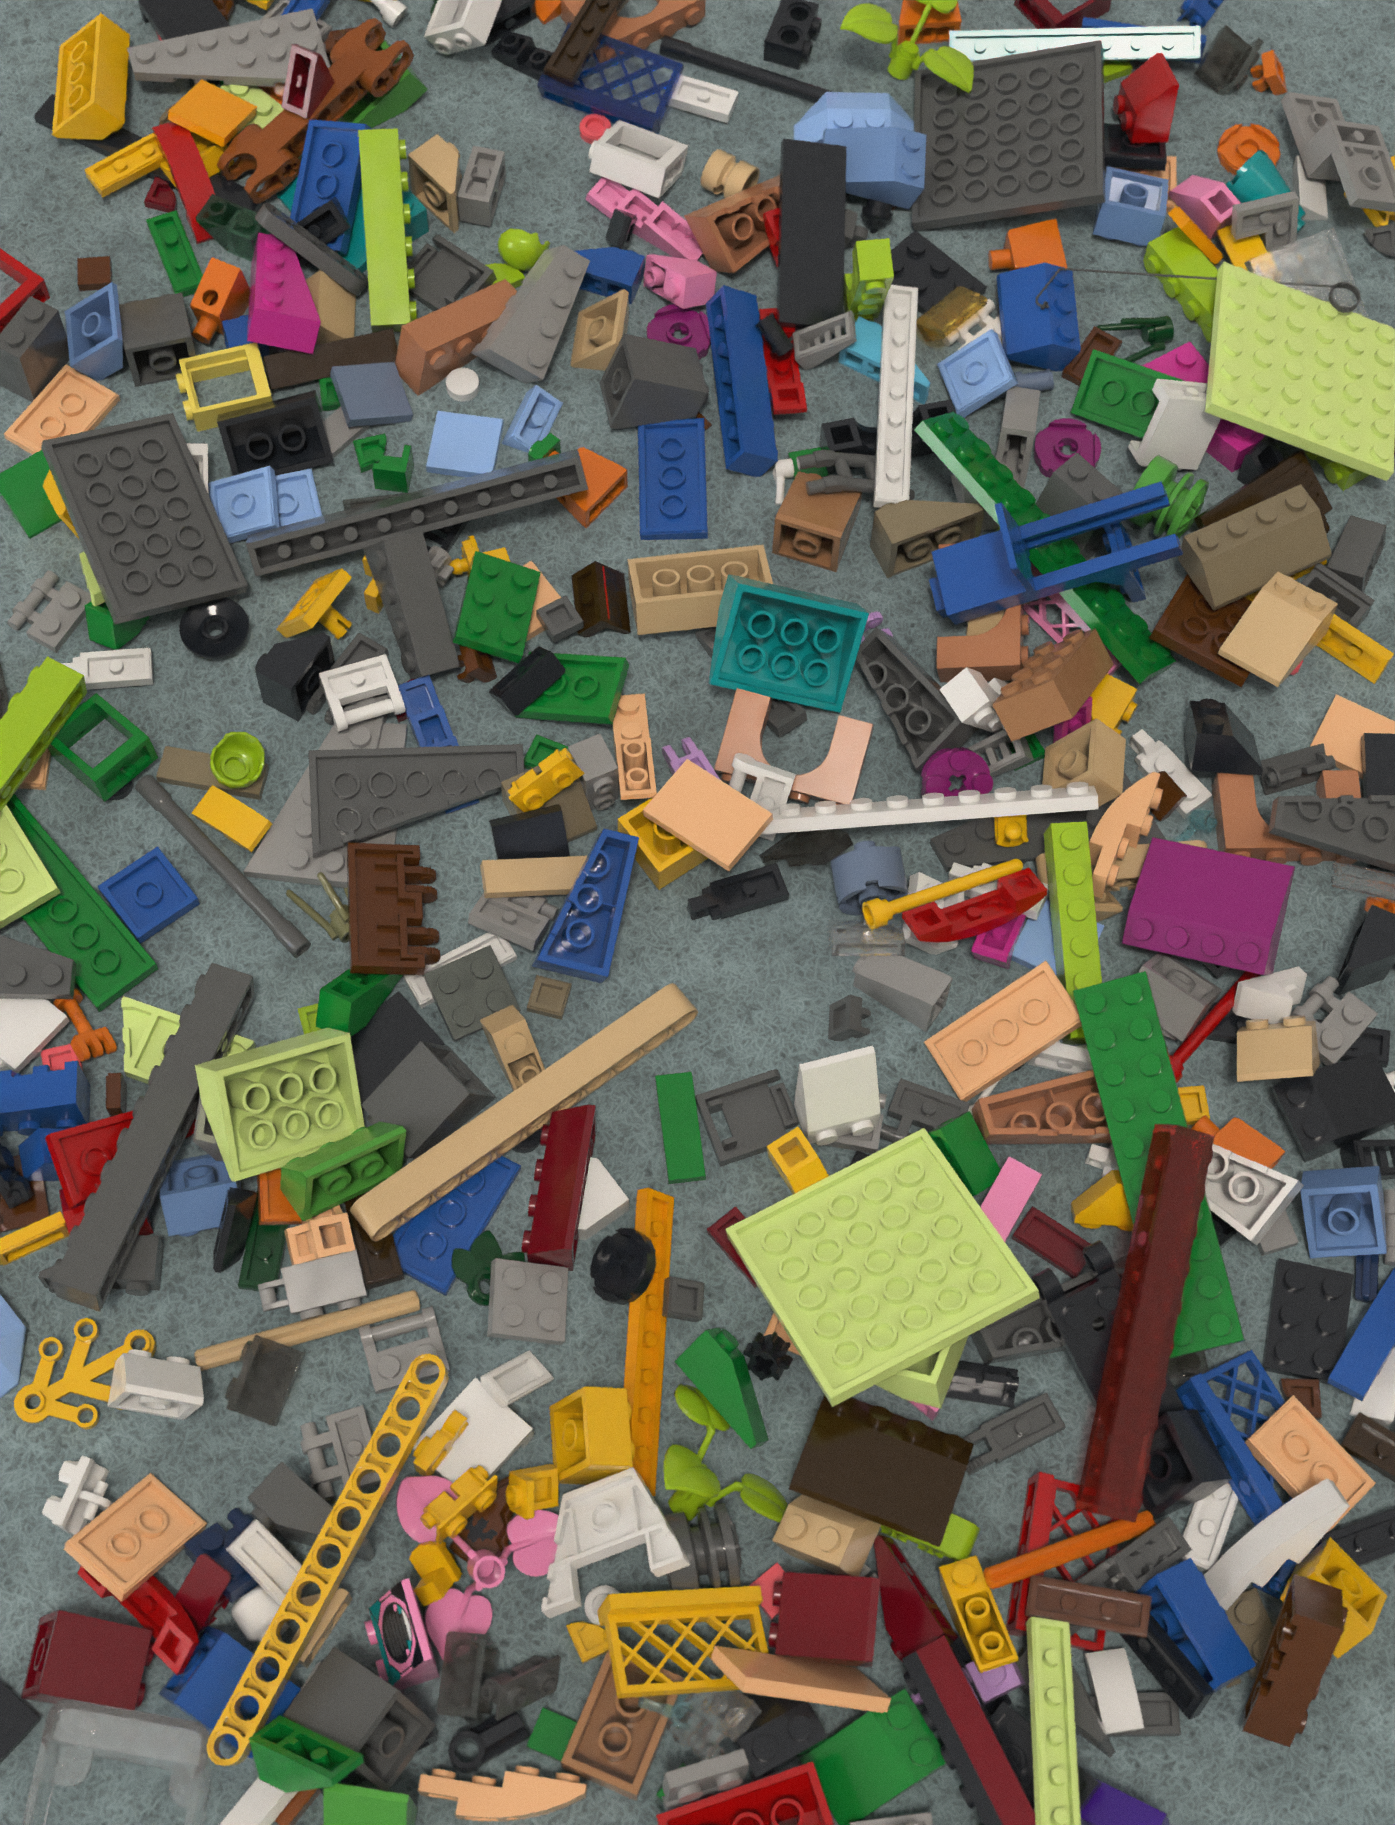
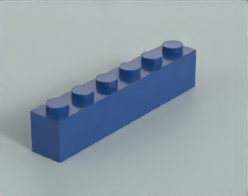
M723 285L706 303L725 464L728 470L761 477L778 461V450L775 443L774 421L772 420L771 396L768 389L763 338L760 330L755 326L760 321L757 297L754 294Z

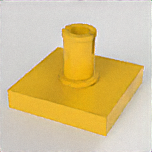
M341 568L315 579L276 630L289 638L312 629L317 622H320L336 639H340L347 632L345 628L349 629L352 623L331 604L352 577Z

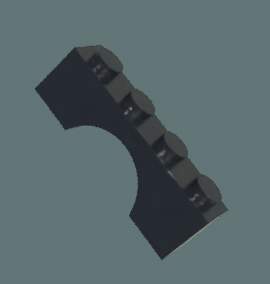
M951 399L919 405L915 409L912 421L911 458L934 453L914 429L922 420L955 412ZM855 418L821 424L819 442L821 450L826 449L833 450L834 452L866 455L876 454L877 427L863 426ZM826 466L828 473L837 472L835 466Z

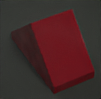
M295 43L291 45L281 107L307 119L311 118L335 84V81L321 54Z

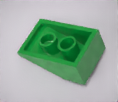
M905 1688L890 1697L891 1701L887 1712L868 1711L799 1759L802 1765L813 1761L828 1808L838 1825H849L848 1822L861 1821L946 1766V1762L940 1752L941 1746L929 1729Z

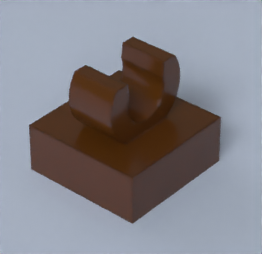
M459 645L461 654L457 655L459 667L465 666L466 669L463 673L457 675L458 680L464 683H471L476 678L486 683L497 678L490 654Z

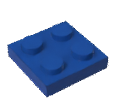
M158 846L97 886L102 896L139 944L200 904L197 896Z

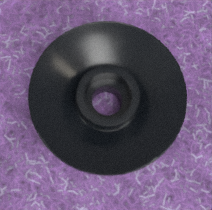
M221 598L190 606L181 618L179 631L183 644L191 653L206 659H219L235 653L245 643L249 634V621L244 609L238 603L228 598ZM213 630L222 631L219 635H210Z

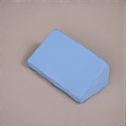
M538 385L532 387L526 392L502 444L528 453L536 441H542L548 435L563 403Z

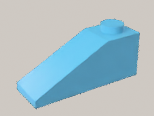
M859 316L855 322L856 342L839 352L838 362L880 382L882 326ZM915 364L913 399L925 404L928 399L930 381Z

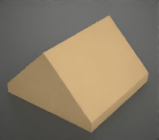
M319 270L306 279L321 320L316 344L355 337L356 294L348 291L323 271Z
M623 289L578 313L570 363L571 367L606 370L623 334H627L629 321L628 291Z

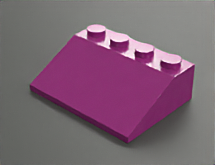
M1152 837L1129 907L1122 944L1261 975L1273 974L1295 866Z

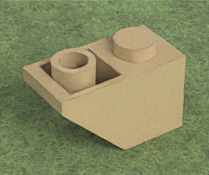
M513 1005L480 1020L489 1045L513 1091L545 1070L527 1022Z

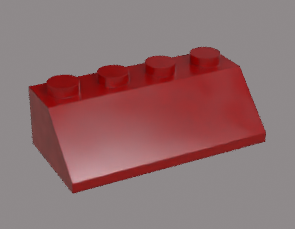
M813 1761L656 1815L658 1825H834Z

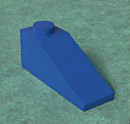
M616 247L575 251L590 261L579 289L605 297L625 289L629 292V304L633 303L644 277L645 256L637 254L632 250H623Z

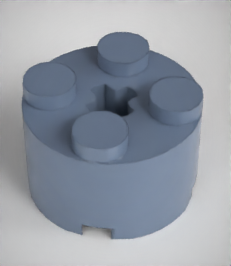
M862 841L854 845L853 851L830 859L837 902L840 911L845 914L863 915V902L875 898L891 901L908 895V885L902 853L899 847L876 846L874 841Z

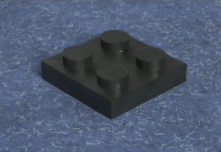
M491 945L432 970L423 976L453 1042L482 1030L481 1019L508 1006L513 1005L521 1012Z

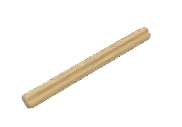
M415 1290L364 1303L361 1306L335 1311L323 1316L198 1349L194 1355L196 1365L201 1368V1371L367 1324L416 1312L421 1307L419 1297Z

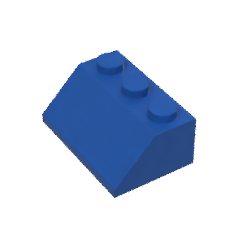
M1044 262L1000 273L996 277L1002 345L1008 360L1051 369L1052 371H1062L1081 352L1073 271L1060 270L1038 297V303L1041 305L1045 301L1048 302L1049 308L1042 310L1036 304V296L1059 268L1064 267Z
M1192 1558L1156 1574L1134 1592L1135 1594L1152 1596L1150 1614L1215 1692L1237 1680L1256 1666L1247 1646L1241 1641L1230 1623L1225 1610L1216 1600L1206 1583L1204 1575L1198 1570Z

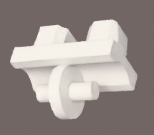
M81 1456L79 1462L64 1461L58 1475L59 1481L68 1485L63 1498L52 1495L47 1499L42 1514L51 1519L54 1525L71 1535H75L86 1526L88 1521L94 1519L98 1509L106 1510L113 1504L104 1498L109 1485L105 1482L109 1470L85 1456Z

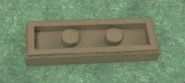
M165 746L156 775L158 782L207 791L213 785L229 795L261 800L269 772L268 764L264 765L262 774L255 783L249 787L231 789L219 783L212 774L210 768L211 754Z

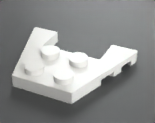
M633 1467L562 1495L554 1542L557 1544L554 1563L550 1564L547 1579L550 1581L548 1597H543L542 1612L548 1618H552L581 1607L577 1569L644 1543L647 1545L650 1571L656 1577L690 1565L689 1558L644 1480Z

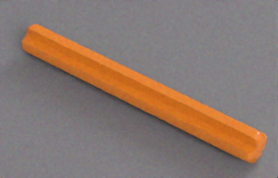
M1146 1510L987 1567L983 1572L986 1585L990 1589L1003 1587L1136 1538L1155 1526L1156 1523L1153 1520L1152 1513Z

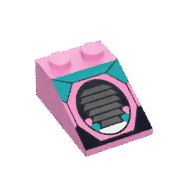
M410 1579L401 1580L368 1608L372 1620L364 1622L371 1646L379 1644L383 1658L375 1661L379 1677L399 1691L440 1677L418 1599Z

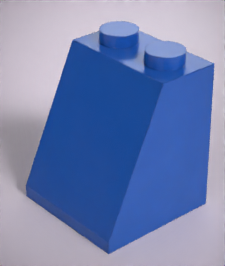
M208 1626L198 1638L199 1642L183 1674L176 1675L173 1673L159 1695L212 1732L254 1654L225 1632ZM266 1662L262 1663L260 1668L262 1678L266 1682L275 1680L279 1672ZM288 1680L264 1727L279 1715L283 1716L301 1688ZM248 1696L241 1702L240 1713L246 1720L255 1718L259 1711V1703L255 1697ZM228 1734L222 1738V1740L238 1750V1741L233 1735ZM252 1750L250 1751L249 1755L247 1756V1757H249L250 1759L253 1758Z

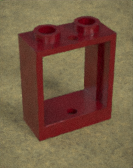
M1015 0L1014 6L1037 29L1081 28L1083 17L1097 19L1110 10L1112 0H1088L1065 15H1062L1049 0Z

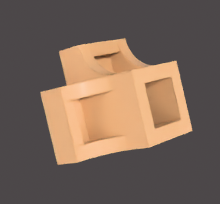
M340 1205L304 1222L301 1220L302 1225L284 1230L292 1265L355 1250L347 1212H342Z

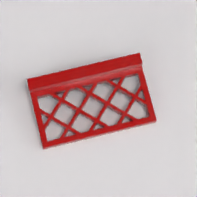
M1038 1472L1028 1478L1016 1557L1050 1545V1532L1059 1526L1067 1538L1075 1536L1066 1521L1079 1512H1082L1092 1529L1100 1527L1088 1508L1097 1500L1113 1504L1111 1520L1106 1524L1122 1519L1125 1496L1054 1479L1055 1475ZM1056 1490L1069 1493L1078 1506L1077 1509L1065 1517L1062 1516L1054 1504ZM1081 1496L1090 1498V1500L1085 1503ZM1053 1516L1057 1522L1051 1526ZM1118 1544L1106 1548L1104 1560L1117 1552ZM1089 1555L1081 1557L1088 1571L1097 1566ZM1063 1564L1056 1567L1064 1581L1074 1582L1081 1577L1079 1576L1073 1580ZM1044 1571L1035 1575L1043 1577ZM1030 1577L1012 1583L1006 1619V1629L1009 1635L1017 1637L1027 1636L1026 1622L1030 1617H1025ZM1095 1629L1093 1642L1080 1639L1078 1634L1075 1633L1070 1636L1071 1647L1090 1652L1103 1651L1106 1631Z

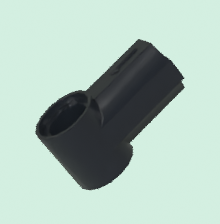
M516 1711L500 1720H496L495 1716L468 1731L456 1734L452 1738L448 1750L451 1765L455 1770L464 1774L476 1772L485 1763L529 1739V1734L518 1712ZM466 1742L476 1745L479 1750L477 1758L469 1763L459 1761L455 1755L457 1748Z

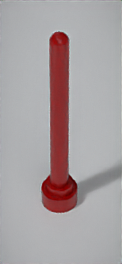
M1245 971L1172 1056L1169 1055L1176 1083L1183 1076V1064L1233 1008L1238 982L1259 977L1261 974Z

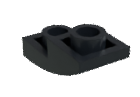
M506 31L491 50V54L495 59L518 72L546 85L552 80V78L544 75V68L554 52L535 47L532 37Z

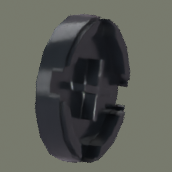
M620 1228L615 1230L618 1233H615L612 1237L606 1236L595 1251L590 1267L591 1278L595 1280L596 1287L593 1286L595 1293L603 1300L613 1304L625 1305L640 1297L650 1284L656 1266L655 1248L651 1240L642 1232L630 1228Z

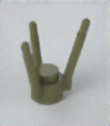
M319 872L317 877L336 908L329 915L332 920L330 923L292 890L286 891V895L325 929L332 940L339 938L343 943L349 941L348 905L342 904L322 872ZM344 888L345 894L348 899V888Z

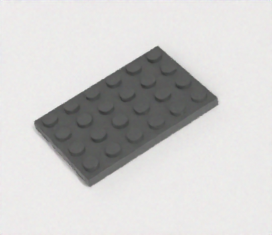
M173 413L42 441L41 449L114 624L246 592L248 587Z

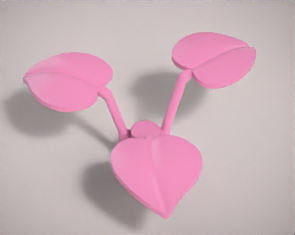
M430 1475L409 1476L401 1481L396 1497L397 1514L402 1528L415 1541L420 1543L436 1541L437 1528L434 1526L430 1530L427 1529L420 1521V1517L424 1514L423 1509L443 1491L454 1501L458 1498L450 1489L451 1481L443 1477ZM542 1509L535 1510L534 1518L526 1520L519 1515H515L509 1521L506 1528L507 1537L511 1544L503 1549L500 1557H497L489 1550L483 1549L475 1552L459 1535L452 1538L470 1557L467 1563V1571L474 1580V1583L466 1587L464 1594L458 1589L450 1588L442 1599L429 1604L426 1608L425 1625L427 1632L445 1663L448 1664L469 1653L487 1633L492 1621L491 1603L484 1596L472 1595V1593L476 1590L481 1591L483 1588H494L502 1582L505 1576L504 1566L507 1565V1558L511 1552L513 1564L522 1573L536 1577L548 1573L549 1565L554 1563L557 1544L554 1542L559 1515Z

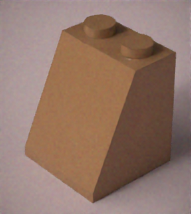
M798 471L775 517L772 553L837 572L861 506L862 492L842 491L826 494L823 492L808 495L806 482L822 479V477L818 474H807Z

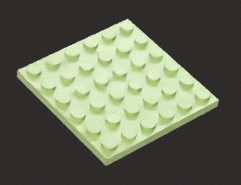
M1223 262L1217 271L1205 412L1387 481L1394 473L1395 329L1358 313L1338 312L1330 302L1320 300L1300 290L1277 283L1272 279L1264 278L1241 267Z
M925 1128L725 1229L731 1244L832 1407L1040 1298L1038 1288Z

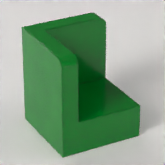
M404 445L402 458L380 455L379 463H374L372 468L375 489L408 493L414 468L411 445Z

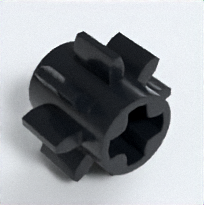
M758 1332L752 1341L753 1343H748L743 1352L746 1357L750 1358L747 1365L748 1370H751L761 1381L772 1376L778 1381L784 1370H788L793 1361L791 1356L786 1355L791 1344L779 1337L777 1332L765 1336Z

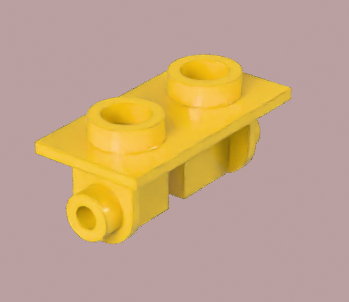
M563 748L561 751L556 749L554 753L538 764L542 770L539 775L532 768L511 783L512 787L508 789L509 799L523 812L536 810L585 773L572 761L574 758L567 748Z
M478 1465L475 1469L470 1467L450 1485V1489L458 1496L455 1501L443 1491L423 1509L424 1514L420 1517V1521L429 1530L434 1526L437 1528L436 1543L438 1545L448 1536L451 1539L456 1537L468 1523L467 1519L475 1511L483 1512L494 1502L497 1497L498 1476L496 1474L487 1481L486 1479L489 1478V1475L482 1466Z

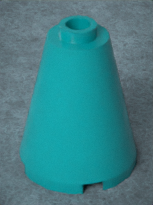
M1262 149L1257 151L1240 167L1231 182L1228 181L1225 184L1240 203L1292 192L1268 154ZM1300 204L1298 209L1297 233L1306 224V222L1302 220L1306 213Z

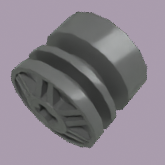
M724 1503L714 1505L715 1523L712 1524L709 1523L705 1507L698 1508V1526L690 1528L683 1511L664 1515L690 1561L689 1566L667 1574L670 1591L700 1589V1576L706 1574L712 1588H721L719 1575L721 1571H725L729 1587H740L742 1559L735 1525L732 1523Z

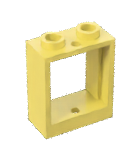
M257 343L179 359L182 373L176 374L180 394H188L189 400L182 402L187 421L194 420L197 432L218 427L217 418L220 414L272 401ZM250 370L256 395L199 407L193 383Z

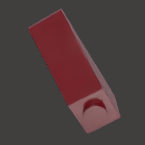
M879 1534L874 1540L878 1577L880 1578L885 1629L893 1640L890 1643V1647L894 1654L903 1662L902 1659L944 1635L952 1641L958 1638L957 1634L895 1540Z

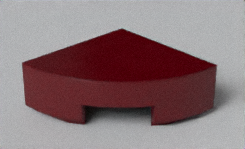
M155 177L144 200L145 207L167 213L177 210L175 193L165 180Z

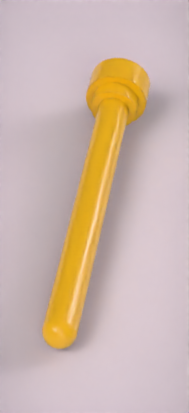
M1012 859L891 901L875 898L863 902L862 912L864 919L872 930L886 926L895 914L1021 871L1023 863L1020 859Z

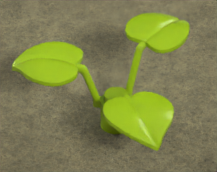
M916 0L927 5L910 41H903L899 45H897L898 26L891 23L892 16L885 9L874 4L863 3L853 7L844 17L840 27L841 30L852 31L880 44L891 43V51L888 55L891 60L887 69L893 77L907 80L910 78L913 70H918L921 63L924 62L933 73L970 94L973 86L974 68L971 60L965 54L954 48L942 46L937 51L930 48L920 56L919 47L915 44L931 8L933 7L937 11L947 14L955 9L958 0Z
M680 1384L674 1393L679 1408L694 1422L705 1425L707 1433L697 1455L690 1449L677 1444L671 1445L665 1453L663 1466L665 1489L676 1490L668 1500L670 1509L674 1513L683 1511L687 1520L692 1521L698 1513V1508L704 1507L705 1504L712 1508L721 1498L734 1491H738L742 1501L751 1509L780 1523L788 1504L780 1491L772 1483L755 1474L746 1473L741 1478V1482L736 1481L721 1490L717 1476L705 1464H702L704 1455L715 1434V1428L726 1432L730 1425L697 1387Z

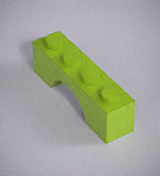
M889 238L855 242L852 251L853 273L844 274L843 297L844 312L852 311L855 322L859 316L868 321H874V318L879 317L894 279Z

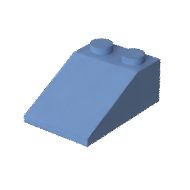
M900 127L829 128L824 130L823 143L846 146V193L910 209L924 190L926 134Z

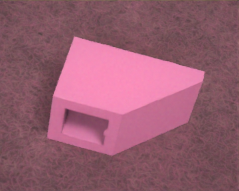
M1192 175L1168 193L1176 205L1191 218L1210 240L1217 236V230L1232 225V206L1240 204V201L1223 182Z
M649 254L646 255L643 286L680 308L685 309L705 305L715 294L717 272L697 260Z

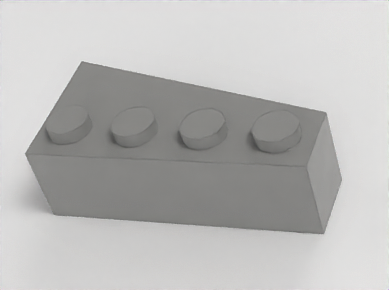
M565 245L545 250L522 281L520 289L515 295L511 296L502 314L496 321H493L487 329L488 333L481 343L474 347L471 353L521 382L530 383L543 380L590 261Z

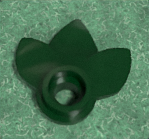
M489 1230L480 1234L473 1241L470 1251L455 1248L451 1259V1266L455 1276L466 1284L467 1293L471 1300L481 1306H489L490 1292L488 1294L481 1292L479 1284L481 1281H485L490 1286L491 1262L495 1258L525 1262V1256L522 1252L502 1255L498 1242Z

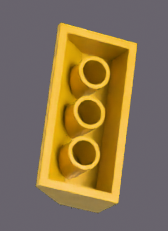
M102 13L60 45L52 135L56 138L103 140L112 132L119 131L125 123L126 87L129 75V54L127 48L130 44V34Z

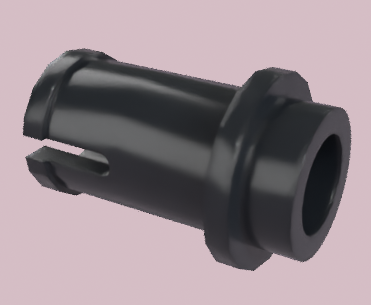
M773 313L755 324L772 348L770 350L771 354L775 353L779 358L794 347L791 342L793 340L792 336L788 337Z

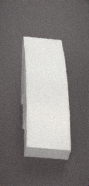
M1326 1478L1291 1499L1262 1520L1227 1550L1204 1574L1207 1585L1224 1610L1227 1611L1251 1582L1264 1587L1287 1559L1299 1564L1349 1508L1350 1505L1332 1480Z

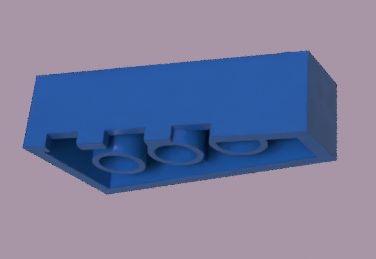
M608 829L601 831L552 924L532 967L602 983L608 978L639 837Z
M78 1061L65 1062L64 1069L51 1071L48 1065L34 1066L33 1073L27 1075L15 1073L12 1070L0 1071V1136L6 1131H18L21 1135L30 1136L38 1128L68 1129L89 1123L90 1084Z

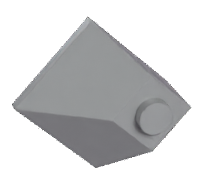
M1159 952L1142 965L1139 973L1146 971L1148 974L1163 1034L1168 1038L1174 1040L1178 1038L1183 1042L1193 1032L1219 997L1222 989L1169 954Z

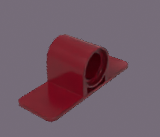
M204 1553L197 1558L175 1596L191 1619L197 1636L217 1619L214 1615L221 1607L223 1609L227 1607L229 1600L223 1593L231 1581V1574Z

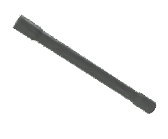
M146 775L137 782L135 789L168 820L272 930L278 941L295 958H298L310 948L311 943L278 912L172 800L171 795L152 775Z

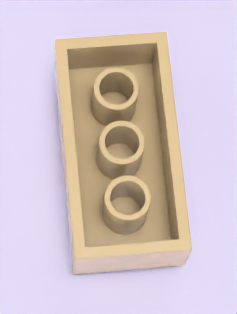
M764 545L628 559L629 592L637 634H657L716 627L719 606L728 574L773 584Z

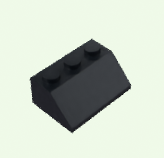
M316 390L218 415L217 424L233 476L271 466L275 471V475H280L334 462Z

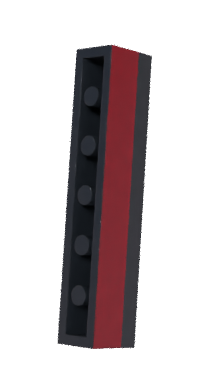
M944 1635L903 1658L902 1660L908 1670L903 1673L905 1682L913 1695L920 1694L926 1707L921 1710L922 1716L933 1733L938 1731L944 1743V1746L940 1747V1752L951 1770L957 1769L963 1781V1784L959 1785L961 1795L970 1809L976 1807L983 1821L978 1825H1036L1035 1801L954 1641Z

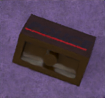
M594 561L571 575L575 609L583 620V629L577 631L578 635L591 637L606 627L622 634L631 633L624 573Z

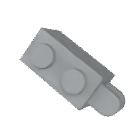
M357 1250L281 1268L282 1279L258 1285L263 1312L289 1306L291 1314H300L301 1320L323 1316V1308L338 1305L339 1311L361 1306L360 1299L368 1297ZM285 1286L287 1299L277 1301L274 1288Z

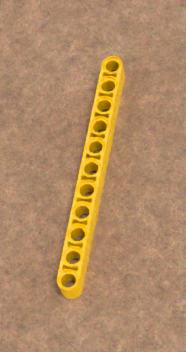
M422 1354L411 1363L209 1736L207 1753L215 1764L232 1766L243 1762L251 1751L249 1738L261 1730L269 1718L447 1386L449 1379L448 1370L442 1360L436 1355ZM433 1364L439 1367L440 1374L435 1382L423 1384L419 1381V1373L424 1366ZM409 1400L419 1402L420 1412L416 1418L408 1421L401 1419L399 1411L403 1403ZM389 1436L398 1437L401 1445L398 1453L392 1457L382 1456L380 1452L381 1442ZM368 1473H378L381 1479L378 1490L372 1494L363 1493L360 1485L362 1478ZM349 1509H357L361 1515L359 1526L352 1531H345L341 1526L342 1515ZM329 1546H337L341 1552L340 1561L333 1568H325L321 1563L322 1552ZM309 1583H316L320 1588V1598L314 1605L306 1606L301 1600L302 1589ZM289 1620H295L300 1626L299 1638L291 1644H286L281 1638L282 1626ZM268 1658L276 1659L280 1665L279 1675L271 1682H266L260 1673L262 1663ZM248 1696L255 1697L259 1703L258 1714L251 1720H246L240 1713L241 1702ZM228 1734L233 1735L238 1741V1751L230 1759L222 1756L219 1750L220 1741Z

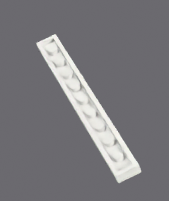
M1072 782L1067 784V788L1052 789L1050 785H1035L1028 791H1016L1015 788L1003 787L994 790V793L980 794L977 790H965L959 792L958 796L944 797L942 793L924 794L921 799H908L907 796L896 795L890 796L886 801L872 802L869 798H858L851 800V804L836 805L834 801H820L815 803V807L800 808L799 804L789 803L779 806V809L768 810L773 814V820L761 834L1098 809V794L1095 787L1088 786L1086 782Z

